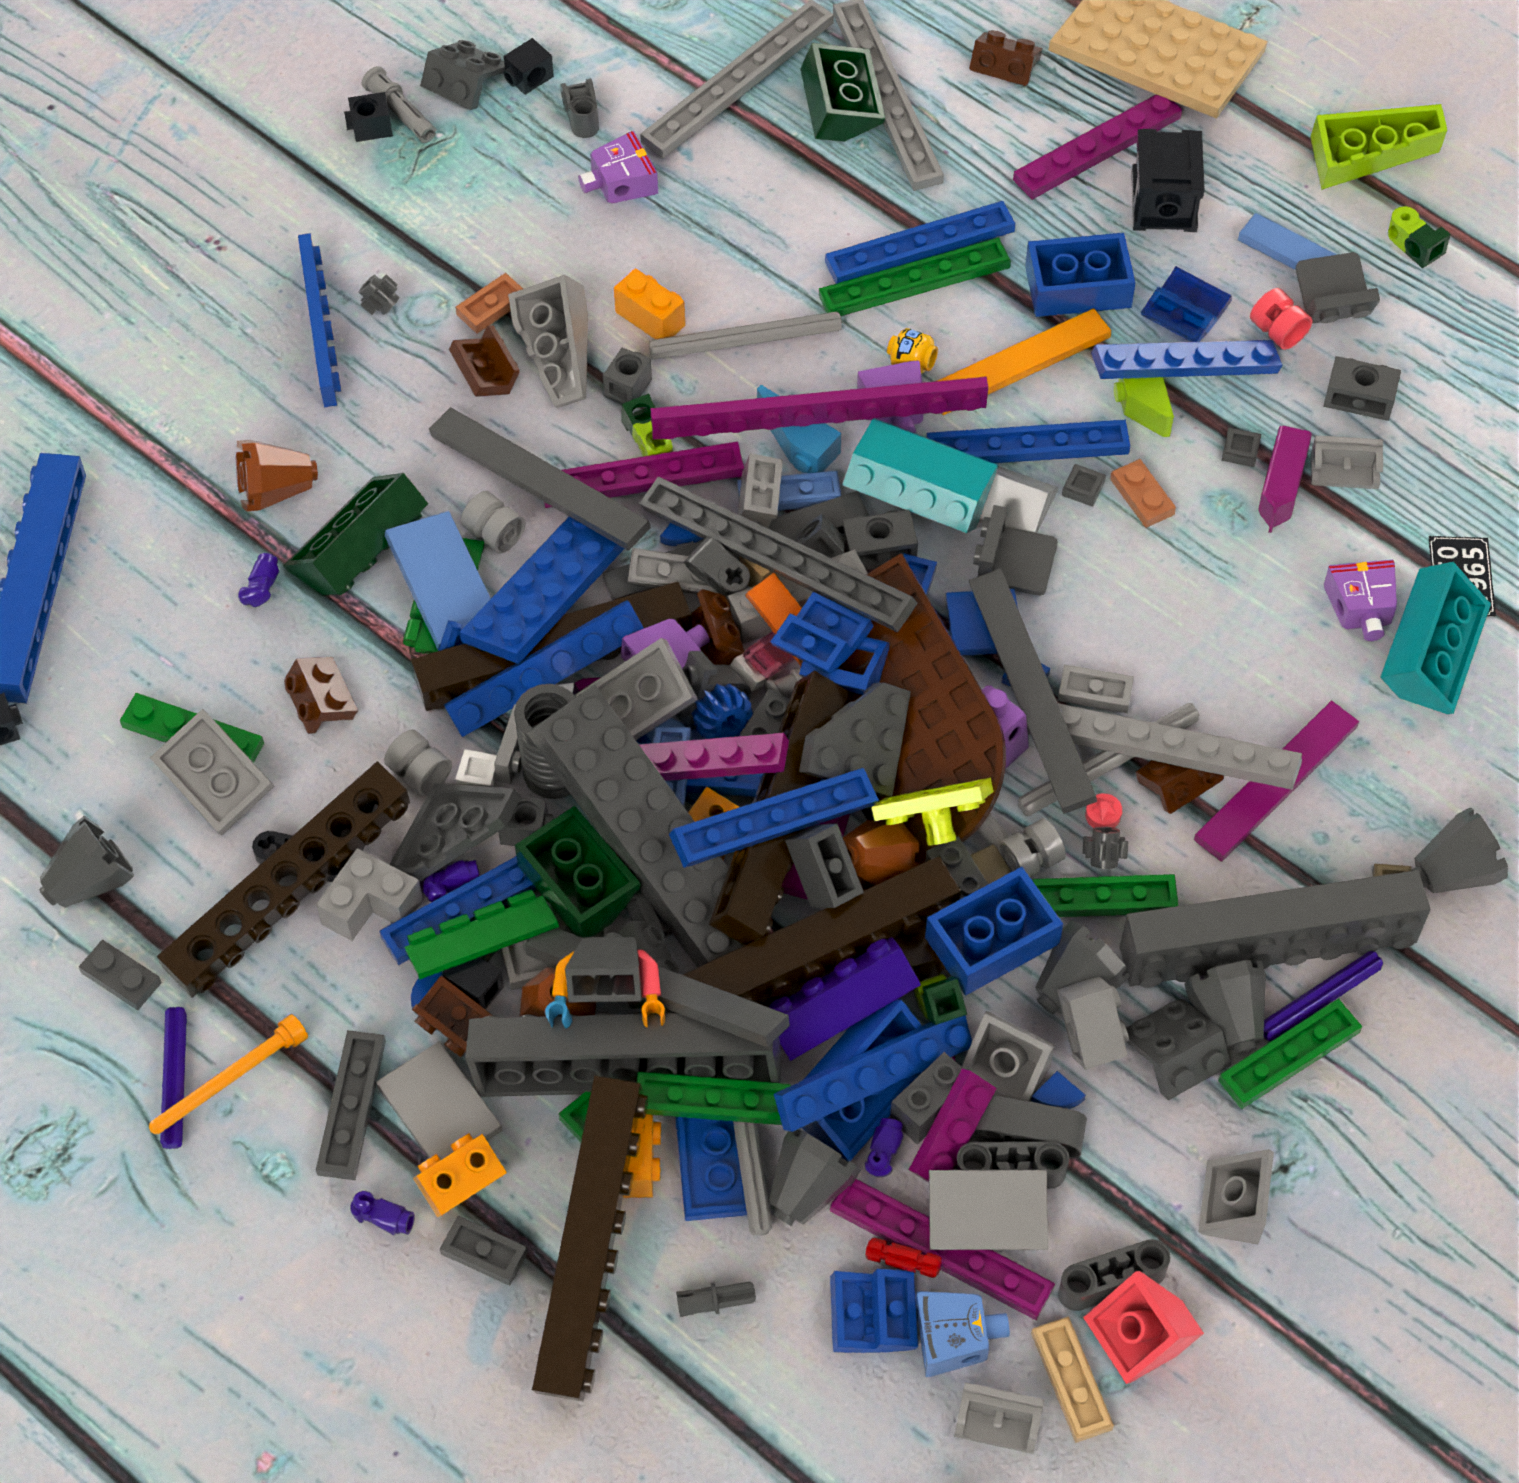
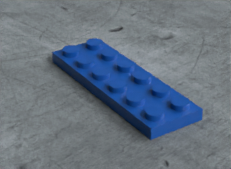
M569 516L460 631L462 643L519 664L625 548Z

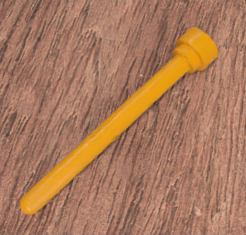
M293 1014L278 1022V1028L274 1030L275 1034L153 1119L149 1123L150 1132L153 1134L162 1133L283 1046L285 1048H289L291 1045L296 1047L308 1039V1034L301 1022Z

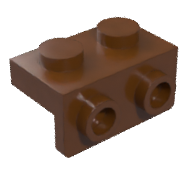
M990 30L988 33L984 32L975 40L969 67L971 71L1023 86L1029 84L1032 68L1040 61L1043 48L1035 46V43L1028 39H1017L1015 41L1005 38L1006 35L1004 33Z
M494 325L486 327L482 338L452 341L449 351L475 397L510 394L520 370Z
M701 589L697 593L701 605L691 613L692 628L701 625L708 633L710 642L700 649L713 665H730L734 658L745 652L740 639V632L735 625L730 611V603L725 595Z
M334 658L295 659L284 679L285 689L290 694L297 709L298 717L303 722L307 733H316L322 721L353 720L358 709Z
M1153 760L1135 771L1138 782L1160 795L1164 811L1169 814L1180 809L1224 779V775Z
M442 976L438 978L420 1003L412 1008V1011L418 1015L414 1022L431 1035L435 1030H438L448 1038L444 1045L461 1058L466 1053L469 1019L493 1016Z

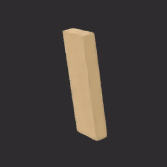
M1069 1316L1033 1328L1031 1335L1075 1443L1112 1431L1114 1424Z

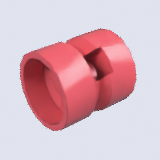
M1274 288L1257 301L1251 310L1250 319L1263 332H1269V338L1283 350H1287L1304 338L1311 328L1313 320L1300 306H1293V300L1282 289Z

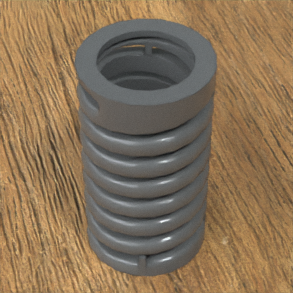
M554 684L537 685L528 689L520 696L514 710L524 781L528 788L536 795L549 799L564 798L571 795V793L527 733L576 698L568 689Z

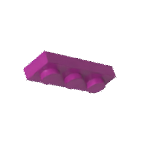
M962 1068L908 1170L928 1183L929 1170H954L958 1151L969 1142L997 1088L972 1071Z

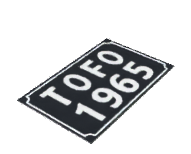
M1428 536L1431 566L1454 562L1491 603L1487 616L1496 617L1488 538Z

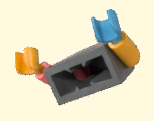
M611 932L604 937H587L582 939L576 950L561 959L556 966L552 997L555 998V1001L551 1002L545 1009V1015L551 1027L554 1025L555 1017L562 1014V1023L565 1029L571 1025L572 1016L566 1006V999L569 1002L642 1001V997L646 998V1002L641 1010L644 1026L648 1027L647 1016L651 1013L660 1015L661 1026H663L665 1023V1008L658 1001V997L661 996L658 965L646 951L637 950L636 938L622 937L618 933Z

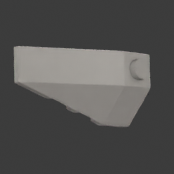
M562 275L508 294L513 326L516 332L521 335L527 347L525 349L527 354L536 364L539 370V377L554 407L560 408L586 399L588 311L584 286L570 277Z

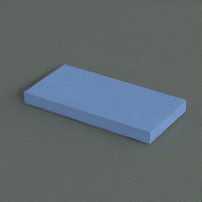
M449 511L385 530V538L437 650L441 644L448 620L458 622L465 627L491 599Z

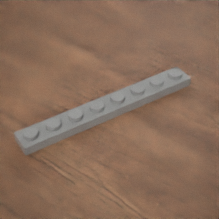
M808 1L640 134L641 143L661 158H665L834 23V14L815 1Z
M850 0L833 4V14L847 46L870 49L886 118L883 125L913 191L943 184L944 174L864 1Z
M1058 703L1070 735L1076 745L1293 790L1302 764V753Z

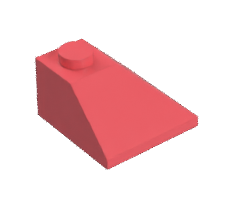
M1141 1271L1134 1272L1083 1317L1126 1384L1137 1380L1177 1357L1204 1334L1183 1301Z

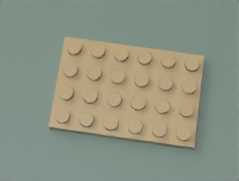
M1082 0L1050 40L1048 51L1217 119L1264 54L1268 41L1230 27L1225 23L1202 16L1198 12L1177 6L1167 0Z

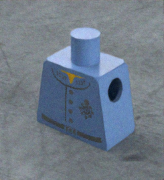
M920 1291L916 1294V1315L925 1377L936 1376L984 1362L988 1359V1339L1010 1336L1007 1313L984 1315L982 1298L978 1294Z

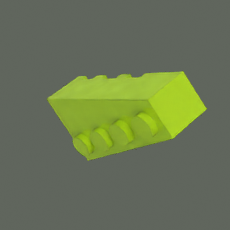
M1442 104L1317 115L1310 138L1321 190L1439 153L1448 131Z

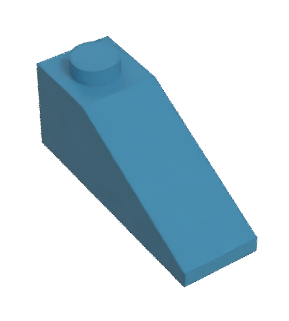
M763 385L757 388V398L779 396ZM826 423L812 424L805 427H780L770 430L790 463L802 473L824 472L841 453L842 433Z

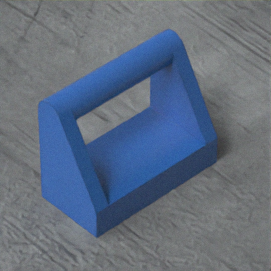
M866 637L857 649L874 653L863 675L835 669L828 674L805 661L802 662L799 675L805 677L815 670L849 692L864 695L868 687L880 682L889 651V642Z

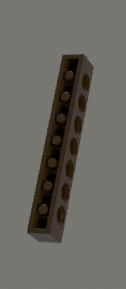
M378 761L374 763L157 955L162 968L192 998L198 992L204 993L210 989L216 982V976L226 967L231 968L239 963L245 954L244 951L254 942L259 943L271 933L272 926L282 917L288 918L298 909L300 901L309 893L314 894L318 892L327 882L329 874L337 868L342 869L357 848L359 849L364 844L369 845L374 842L381 834V829L389 821H396L405 814L408 804H410L407 789ZM374 803L378 805L374 812L364 813L361 811L362 807L366 804ZM348 827L352 829L345 837L334 836L335 831L339 828ZM321 851L324 853V856L318 861L311 862L307 860L308 855L312 852ZM293 875L297 877L296 881L290 886L279 884L285 876ZM259 900L269 901V905L261 911L252 909L254 903ZM238 924L242 926L241 930L235 935L228 936L224 934L226 928L230 925ZM204 949L214 950L213 955L209 959L204 961L196 959L200 951Z

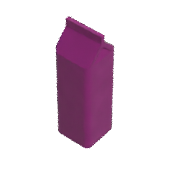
M1280 426L1278 429L1258 508L1261 517L1269 526L1268 533H1272L1274 527L1288 521L1292 517L1311 442L1312 433L1310 431L1288 426Z

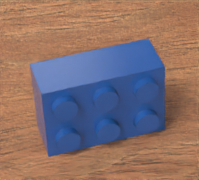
M1124 232L1028 241L1025 269L1035 317L1083 313L1093 308L1096 311L1132 308L1136 282Z
M1020 867L927 917L925 939L950 975L958 979L960 989L966 996L1057 946L1061 940L1063 922L1024 868Z

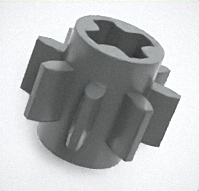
M387 274L382 279L376 275L371 276L359 290V294L363 296L360 305L371 315L376 310L383 315L386 314L399 299V296L395 293L398 284Z
M1095 827L1093 828L1092 837H1083L1082 854H1085V858H1091V866L1103 869L1118 867L1119 858L1127 859L1129 841H1125V837H1120V830L1117 828Z

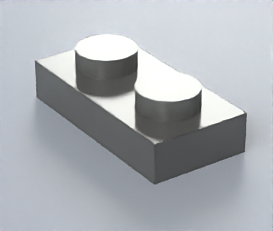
M103 939L79 965L81 974L136 1010L142 1007L162 983L158 975Z
M457 1216L440 1247V1253L510 1286L528 1253V1249L525 1245L461 1216Z

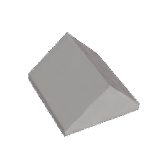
M998 466L979 523L983 524L984 517L990 518L993 506L998 505L1007 507L1005 527L1037 533L1056 496L1058 487Z
M986 1011L962 1064V1068L972 1071L996 1087L994 1095L1031 1102L1032 1095L1038 1090L1051 1067L1055 1045Z
M1267 1149L1207 1161L1199 1233L1258 1245L1266 1225L1273 1151Z

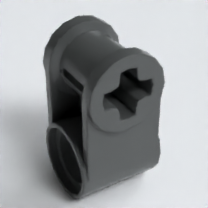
M586 79L585 83L568 86L565 83H561L562 102L573 134L581 138L594 136L599 131V119L592 79Z
M707 536L684 561L686 567L697 578L706 582L719 594L725 595L727 600L728 595L748 588L750 574L747 567L711 536ZM736 577L740 579L739 584L736 582L732 583V585L727 584L728 578L731 580Z

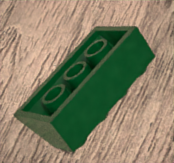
M405 473L372 477L283 566L288 572L322 595H342L352 588L355 583L353 579L360 572H365L377 562L376 556L383 549L387 550L390 548L385 538V530L420 520L422 517L420 512L429 503Z

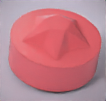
M1097 794V802L1086 806L1085 817L1088 824L1093 828L1101 826L1115 828L1122 816L1120 801L1110 794Z

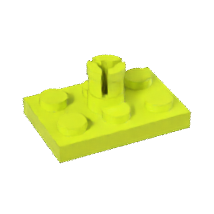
M991 777L886 797L872 806L874 821L885 819L886 825L899 824L908 821V818L915 816L914 814L921 813L923 824H925L928 846L955 841L956 835L953 831L950 807L957 806L958 812L979 808V804L985 803V798L994 792Z

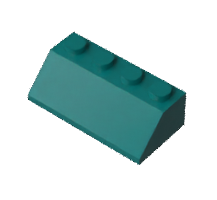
M873 418L852 454L842 485L902 509L910 510V512L964 533H969L977 529L999 465Z
M1454 562L1419 569L1380 676L1400 699L1445 714H1454L1491 603Z

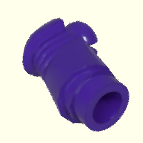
M269 553L258 555L248 578V587H242L238 592L239 601L243 605L258 607L269 601L271 597L269 590L279 574L276 556Z
M461 859L447 866L445 870L425 878L423 893L428 897V900L433 902L479 877L480 873L476 859L471 861H463Z
M881 1118L880 1125L875 1128L870 1146L872 1151L867 1157V1162H865V1168L871 1175L886 1177L892 1173L893 1168L890 1164L893 1155L897 1154L904 1138L902 1122L891 1118Z
M368 1191L356 1193L350 1206V1211L358 1223L368 1221L393 1236L400 1233L408 1235L414 1225V1212L382 1198L376 1200Z

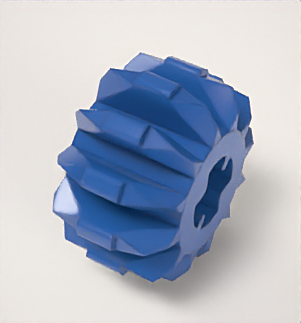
M730 683L726 686L716 684L712 692L704 690L705 697L695 701L697 709L691 713L698 733L706 739L740 736V732L745 728L753 715L752 704L748 696Z

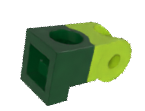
M1398 207L1392 212L1388 229L1389 239L1422 269L1446 254L1451 234L1442 226L1434 230L1420 219L1419 213L1411 207Z
M649 393L622 404L621 421L626 431H630L635 443L637 442L643 457L673 452L671 439L653 440L650 408L656 407ZM644 407V409L632 413L634 409Z
M942 974L921 981V985L913 989L919 1009L924 1017L935 1025L967 1015L960 985L955 977L946 979Z

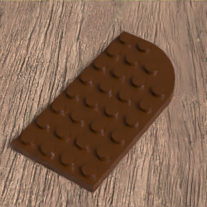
M900 553L866 574L912 596L918 603L898 633L871 620L874 627L867 635L869 638L889 642L890 645L879 683L884 682L911 691L892 796L991 777L994 792L985 798V803L979 804V808L958 812L957 806L950 807L953 831L956 837L959 836L963 843L984 823L999 796L1006 767L1004 733L998 716L990 706L984 692L905 557ZM856 649L837 669L863 675L874 653ZM849 692L845 705L849 702H855L862 695ZM878 795L880 801L886 798ZM916 813L914 814L915 816L908 818V821L903 822V824L919 842V853H915V860L919 862L918 865L925 863L926 851L938 845L928 846L922 814Z

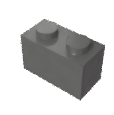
M838 824L813 825L785 839L811 908H836L864 893Z

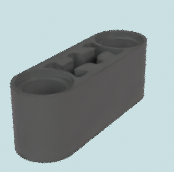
M993 1095L972 1137L980 1142H1057L1066 1148L1069 1153V1159L1081 1156L1087 1117L1081 1112Z
M971 1142L962 1146L958 1151L955 1170H969L964 1166L969 1161L981 1164L983 1168L980 1170H990L992 1162H995V1170H1030V1162L1028 1161H1033L1032 1170H1047V1189H1053L1060 1186L1066 1178L1069 1153L1063 1145L1057 1142ZM1047 1160L1054 1161L1060 1168L1048 1170L1041 1163ZM1008 1162L1014 1163L1015 1169H1011Z
M1149 1239L1072 1264L1062 1274L1058 1290L1059 1300L1066 1308L1073 1311L1096 1306L1136 1271H1141L1160 1284L1165 1278L1170 1263L1169 1249L1164 1243ZM1143 1258H1153L1159 1263L1160 1267L1155 1269L1148 1268L1141 1260ZM1074 1281L1081 1282L1086 1286L1087 1291L1076 1293L1068 1287V1284Z

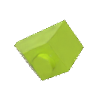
M1163 377L1123 378L1114 383L1115 401L1121 402L1125 416L1162 437H1170L1174 415Z

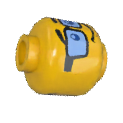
M905 328L897 336L893 335L887 346V354L890 355L891 365L919 360L922 375L925 371H930L933 368L938 355V347L935 346L934 339L930 335Z

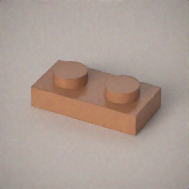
M504 273L455 307L456 315L478 334L511 311L508 294L523 288L507 273Z
M1141 459L1111 472L1110 480L1145 528L1175 515L1176 506Z

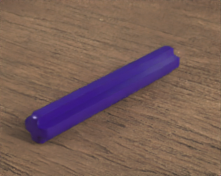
M1375 951L1365 953L1264 1019L1263 1037L1267 1041H1273L1380 971L1383 965L1382 959Z
M169 1007L165 1011L161 1114L184 1098L187 1014L183 1007ZM183 1118L160 1133V1143L163 1148L178 1149L182 1146Z

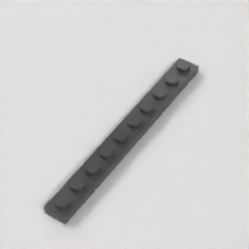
M657 477L639 503L645 511L703 539L711 536L728 551L897 633L918 604L912 596L661 477Z

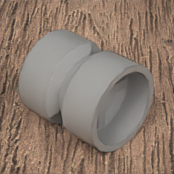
M482 491L475 495L466 505L460 520L461 525L477 538H484V543L498 554L505 553L517 543L526 525L525 519L509 506L505 507L504 503L489 491Z
M414 729L398 736L389 746L384 757L385 765L401 778H405V783L421 796H428L434 783L443 784L452 769V761L435 747L432 748L428 740Z
M1044 818L1025 827L1023 834L1016 832L1000 840L997 844L998 851L1011 872L1023 867L1029 877L1038 874L1040 867L1047 869L1061 862L1066 857L1061 837L1054 826Z

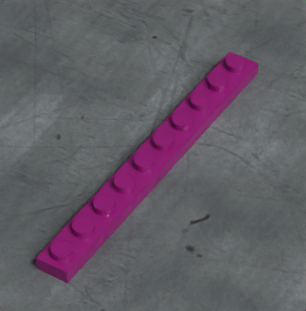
M987 377L650 408L653 440L674 439L676 437L707 436L728 432L740 433L759 429L773 430L780 427H805L822 423L837 424L844 421L872 420L873 418L908 417L917 414H940L959 410L973 411L987 407Z

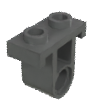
M689 651L686 664L682 670L698 700L705 697L704 690L712 692L716 684L726 686L729 683L737 687L741 692L743 691L749 699L751 698L750 687L731 666L713 665L702 651ZM695 702L676 714V717L685 727H690L691 730H696L695 722L691 715L697 709Z

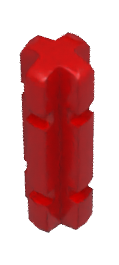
M878 1238L869 1240L866 1247L865 1257L870 1261L880 1263L881 1260H884L885 1265L913 1273L919 1270L921 1275L931 1278L939 1275L941 1270L942 1258L936 1254L927 1252L926 1255H922L921 1250L893 1242L891 1245H887L886 1240Z

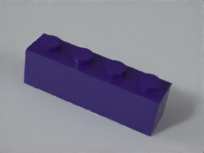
M891 937L888 940L881 939L872 943L867 948V952L855 959L848 958L841 961L835 966L833 972L823 978L816 977L807 981L800 991L790 997L783 996L776 999L769 1005V1008L789 1015L790 1026L779 1035V1040L789 1060L792 1061L919 987L921 984L903 951L894 938Z

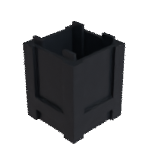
M1138 129L1136 164H1132L1131 170L1133 231L1171 229L1197 232L1200 200L1203 199L1205 191L1202 131L1182 130L1179 133L1156 132V129Z

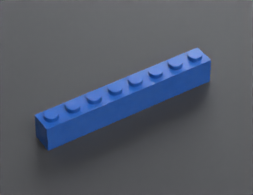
M40 453L37 465L31 468L30 491L25 493L23 497V517L21 521L16 523L14 549L9 550L7 556L8 572L6 578H2L0 581V694L4 693L8 702L27 704L86 479V473L80 456Z

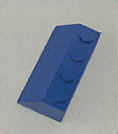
M896 999L850 1026L803 1080L922 1025L902 999ZM923 1071L801 1128L809 1135L841 1154V1158L849 1162L874 1135L875 1128L880 1125L881 1118H888L890 1116L891 1102Z

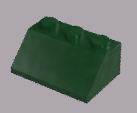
M811 43L800 71L815 139L845 142L883 124L886 118L870 49Z
M576 806L571 807L515 844L519 868L571 931L579 937H593L611 925L641 887L638 879Z

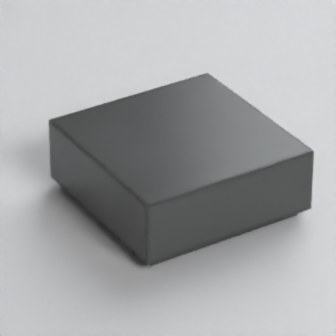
M1229 427L1221 461L1255 467L1261 434Z
M1074 464L1062 489V496L1093 507L1105 483L1106 475Z

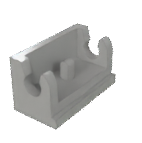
M1315 435L1310 454L1311 485L1379 489L1380 472H1383V439Z
M750 453L742 472L738 514L751 521L760 522V525L769 528L772 519H776L778 513L782 459Z
M965 1382L954 1437L1034 1454L1044 1399Z

